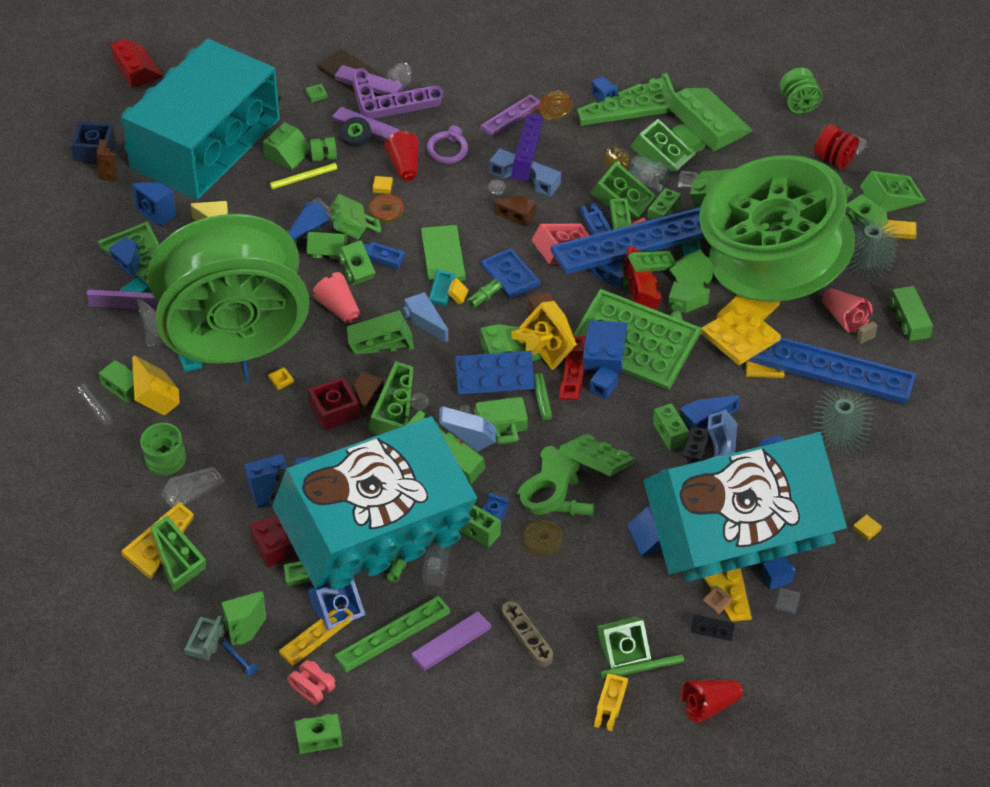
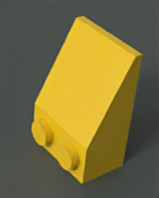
M555 301L542 302L519 327L520 329L526 328L553 334V338L538 352L552 370L577 345L566 316Z
M134 355L132 362L135 401L162 415H166L180 404L179 389L165 371Z

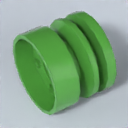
M795 68L782 77L779 87L792 112L797 114L810 112L819 106L823 95L809 69Z
M170 423L153 424L143 432L140 443L146 465L151 472L166 476L176 473L184 466L187 457L181 433L176 426Z

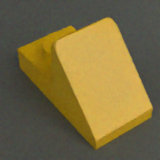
M526 328L511 331V339L519 340V343H526V351H532V355L538 353L553 338L551 333Z

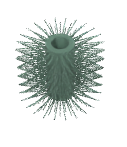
M874 219L872 226L865 225L863 228L860 224V230L854 225L853 227L856 228L854 230L855 237L858 238L855 239V252L851 257L855 259L851 260V262L856 263L853 266L855 267L860 264L862 266L861 269L864 267V272L865 268L873 267L875 269V265L879 270L882 265L884 269L889 270L884 264L888 258L895 257L893 252L898 250H895L893 247L898 246V243L895 245L894 241L900 239L896 238L897 240H894L893 236L890 238L886 234L896 230H890L889 232L884 231L888 228L881 230L882 227H878L880 224L876 226L875 223L874 226Z
M839 394L840 400L839 398H837L838 401L833 399L834 402L828 400L831 403L830 406L828 403L821 402L827 405L829 409L821 406L820 408L826 411L819 413L825 416H814V418H821L824 421L813 422L824 426L813 428L825 429L821 432L828 433L824 435L829 436L826 440L828 441L831 438L834 440L833 444L840 441L843 449L846 441L848 444L850 441L853 442L852 439L858 441L855 437L865 439L858 435L866 434L860 430H872L861 425H872L862 420L873 419L862 415L873 413L861 410L874 408L865 407L858 410L856 408L859 406L855 404L860 401L858 400L856 403H853L854 400H857L858 396L852 400L853 396L846 399L843 395L840 396Z

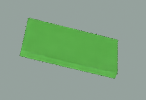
M457 225L421 228L429 284L434 283L437 269L455 273V279L458 278L459 281H465V270Z

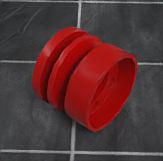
M830 124L820 134L814 148V156L825 162L829 161L831 165H836L837 168L842 170L855 156L859 146V137L851 135L849 132L844 133L843 129Z

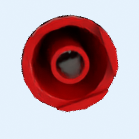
M407 131L393 133L388 136L389 140L384 142L385 150L400 179L412 181L417 176L418 136L413 132L408 134Z
M690 680L684 683L681 689L682 702L686 701L688 707L684 710L694 723L706 721L739 701L743 694V688L736 680Z

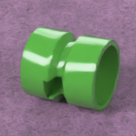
M334 137L324 138L323 141L320 138L310 139L312 162L322 161L323 158L327 160L337 159ZM323 147H327V151L323 152Z

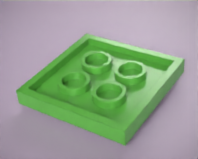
M587 434L561 445L558 452L610 477L632 466L635 459L629 456L628 452L616 450L606 442L600 443L593 436Z

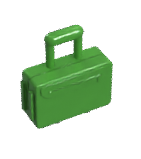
M341 194L337 195L330 208L334 229L356 239L361 237L366 228L376 233L381 232L380 220L364 214L362 204ZM366 220L373 222V225L367 223Z
M522 397L476 403L475 415L483 417L496 427V442L498 444L517 442L519 440L517 432L527 430L528 417ZM505 433H512V434H513V435H507V436H500V434H505Z

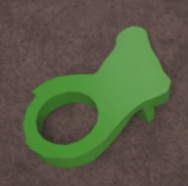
M554 446L545 447L540 453L543 459L542 472L524 482L517 492L526 511L535 515H541L558 508L564 502L568 483L578 484L579 480L576 471L580 468V462L558 453L559 450ZM553 487L556 489L553 496L548 500L540 503L530 502L533 494L542 488Z

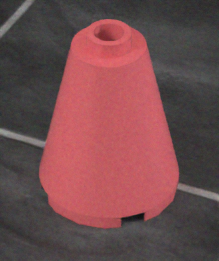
M340 272L332 273L333 277L328 279L326 276L317 283L313 289L315 294H312V296L344 323L353 324L359 319L360 311L343 274Z
M829 289L822 296V303L845 331L856 333L859 327L868 324L869 319L867 318L869 313L872 314L873 308L867 299L836 289Z

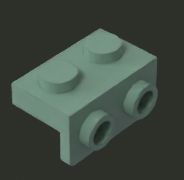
M218 615L216 621L203 617L199 618L184 649L185 655L209 661L212 653L214 654L217 650L219 638L223 637L226 625L223 623V616Z

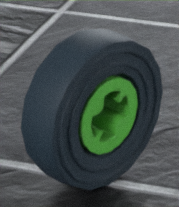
M361 117L349 118L343 123L340 131L343 141L352 147H360L366 144L371 138L372 133L370 124Z

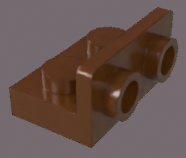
M100 140L97 150L99 179L117 180L115 154L111 153V148H108L107 140Z

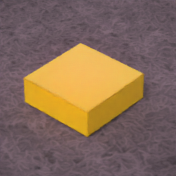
M375 176L373 193L390 194L393 177Z
M456 278L452 280L447 293L457 304H462L469 290Z
M284 367L268 375V379L277 391L294 383V379Z
M867 514L853 525V530L867 541L881 531L882 528L880 524Z

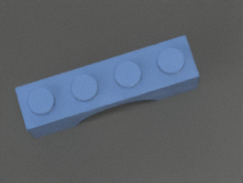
M499 148L489 161V173L503 179L511 176L515 154ZM533 162L529 178L535 183V191L551 197L561 185V172Z
M726 410L709 415L708 432L714 445L713 458L735 453L737 422Z

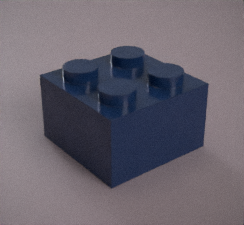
M78 122L71 144L74 161L97 162V150L100 140H107L108 148H111L112 153L115 142L113 124Z

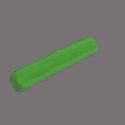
M535 373L533 375L534 388L541 418L543 420H550L552 412L544 378L541 373Z

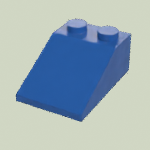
M590 320L583 355L584 370L598 371L603 366L614 372L622 373L628 323Z

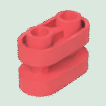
M306 660L299 666L301 674L293 671L287 677L290 686L314 705H317L323 699L322 691L325 694H329L335 689L334 677L330 673L322 671L314 661Z

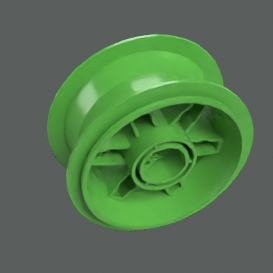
M780 155L757 159L743 164L719 179L708 191L702 202L699 221L702 233L711 245L710 261L713 264L714 275L720 284L730 292L749 300L778 302L814 293L837 278L849 264L855 248L853 225L845 215L847 193L845 185L837 173L817 160L800 156Z
M223 214L194 221L173 232L155 250L148 266L147 275L149 288L159 302L155 321L157 331L164 343L174 352L185 358L214 364L250 360L270 353L285 344L299 331L305 322L309 310L308 291L304 282L297 275L299 254L294 240L282 227L272 221L244 214Z

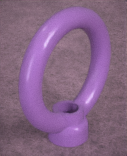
M452 125L448 131L433 135L427 143L429 156L442 164H453L462 160L468 152V143L461 135L462 130L458 126ZM448 138L452 142L458 141L461 144V151L452 157H442L434 151V144L440 139Z

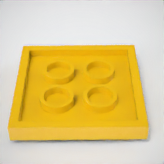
M743 304L702 327L701 332L705 338L738 365L777 343L781 338L778 332Z

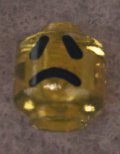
M619 145L607 148L604 162L611 167L617 161L622 167L627 168L630 160L629 154Z

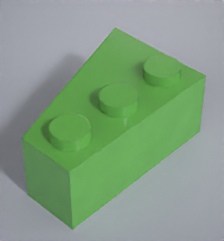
M400 310L347 326L348 343L355 354L379 352V349L389 348L391 351H397V348L408 347V350L414 349L412 332Z
M168 515L151 527L152 540L171 588L175 592L206 569V559Z

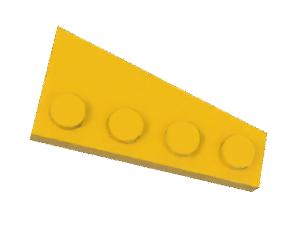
M179 502L153 525L168 515L184 533L193 520L194 514ZM152 526L121 551V555L149 579L153 577L162 564L151 537Z

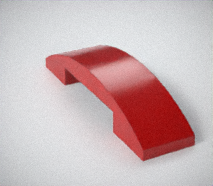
M573 335L577 345L566 357L564 379L561 382L559 400H579L585 374L583 355L586 336Z

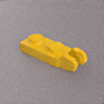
M607 674L597 706L594 727L599 728L602 723V716L605 714L610 716L607 730H613L616 717L618 718L628 685V678Z

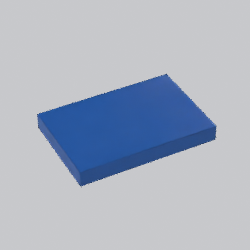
M512 248L480 261V265L493 280L497 279V282H500L501 290L509 299L540 285V280Z

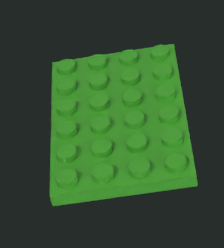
M600 289L574 335L587 336L590 320L628 323L622 372L670 390L699 338L702 328Z

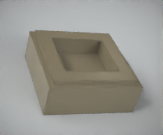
M873 321L859 327L856 338L857 342L862 344L875 338L878 325Z

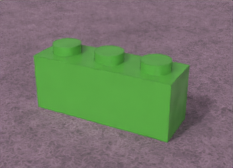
M915 287L893 289L889 303L890 307L894 308L897 321L901 322L903 334L907 335L909 341L931 338L933 324Z

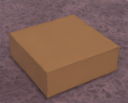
M716 585L703 599V602L719 615L733 599Z

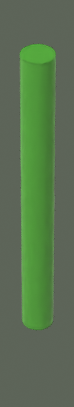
M680 654L601 671V676L604 680L607 674L623 676L684 663V657Z

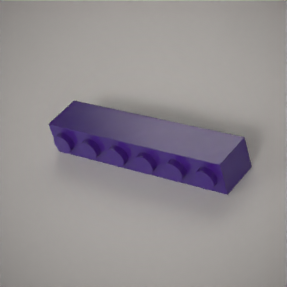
M537 114L526 115L514 157L511 178L528 182L544 117H540Z

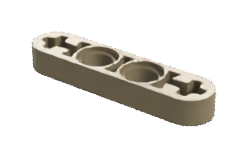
M506 602L502 606V617L535 663L542 667L549 666L553 661V651L522 608L516 602ZM508 610L515 611V619L513 614L511 612H508ZM523 623L527 625V628L519 630L516 626ZM535 638L538 640V643L531 645L527 643V640ZM540 648H541V653H542L544 656L547 655V658H546V659H545L544 657H540V651H539Z

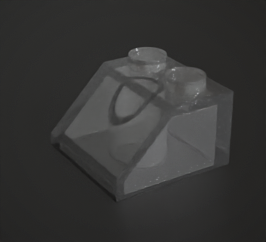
M636 155L631 161L629 173L647 188L661 192L668 176L669 166L662 162H655L647 157Z

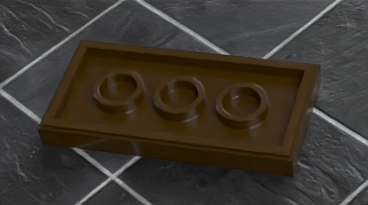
M340 49L318 64V70L334 80L335 74L342 65L353 69L363 68L369 74L386 78L343 49ZM337 81L355 93L353 85Z

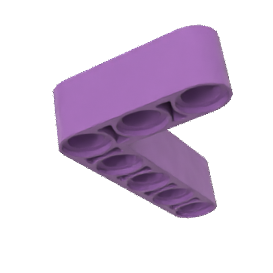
M359 68L353 73L352 83L360 113L371 119L436 107L442 102L443 90L439 86H430L375 97L368 72L363 68Z

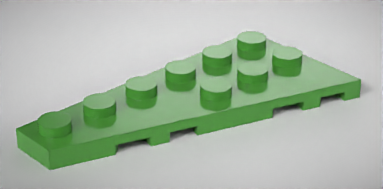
M665 73L659 79H650L647 84H638L618 92L615 97L611 98L608 96L600 103L594 102L577 109V116L582 126L670 113L672 111L669 108L675 91L668 74Z
M148 221L97 241L99 247L110 256L108 248L124 237L135 241L140 248L138 251L141 257L136 276L149 285L147 277L148 266L159 243Z

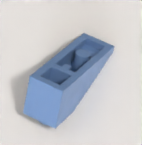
M425 292L404 299L405 307H403V313L406 318H409L414 325L443 342H448V328Z
M443 406L440 408L439 423L476 451H480L496 442V427L483 417Z

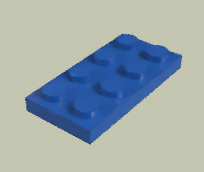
M532 351L455 356L458 395L534 389Z

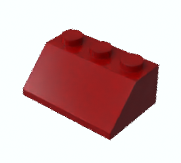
M128 39L110 44L112 59L131 88L163 78V75L143 46Z
M629 246L626 251L624 269L632 300L656 310L658 309L659 302H661L660 291L656 290V276L652 275L653 271H635L628 255L642 251Z

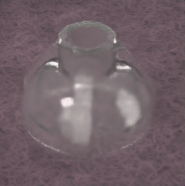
M404 62L396 64L388 71V79L402 83L403 88H405L411 80V67Z

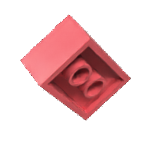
M540 224L532 238V242L549 264H559L551 253L552 245L590 235L582 224Z

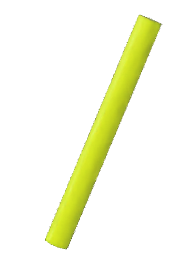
M332 163L271 182L269 185L271 189L279 188L337 170V165Z

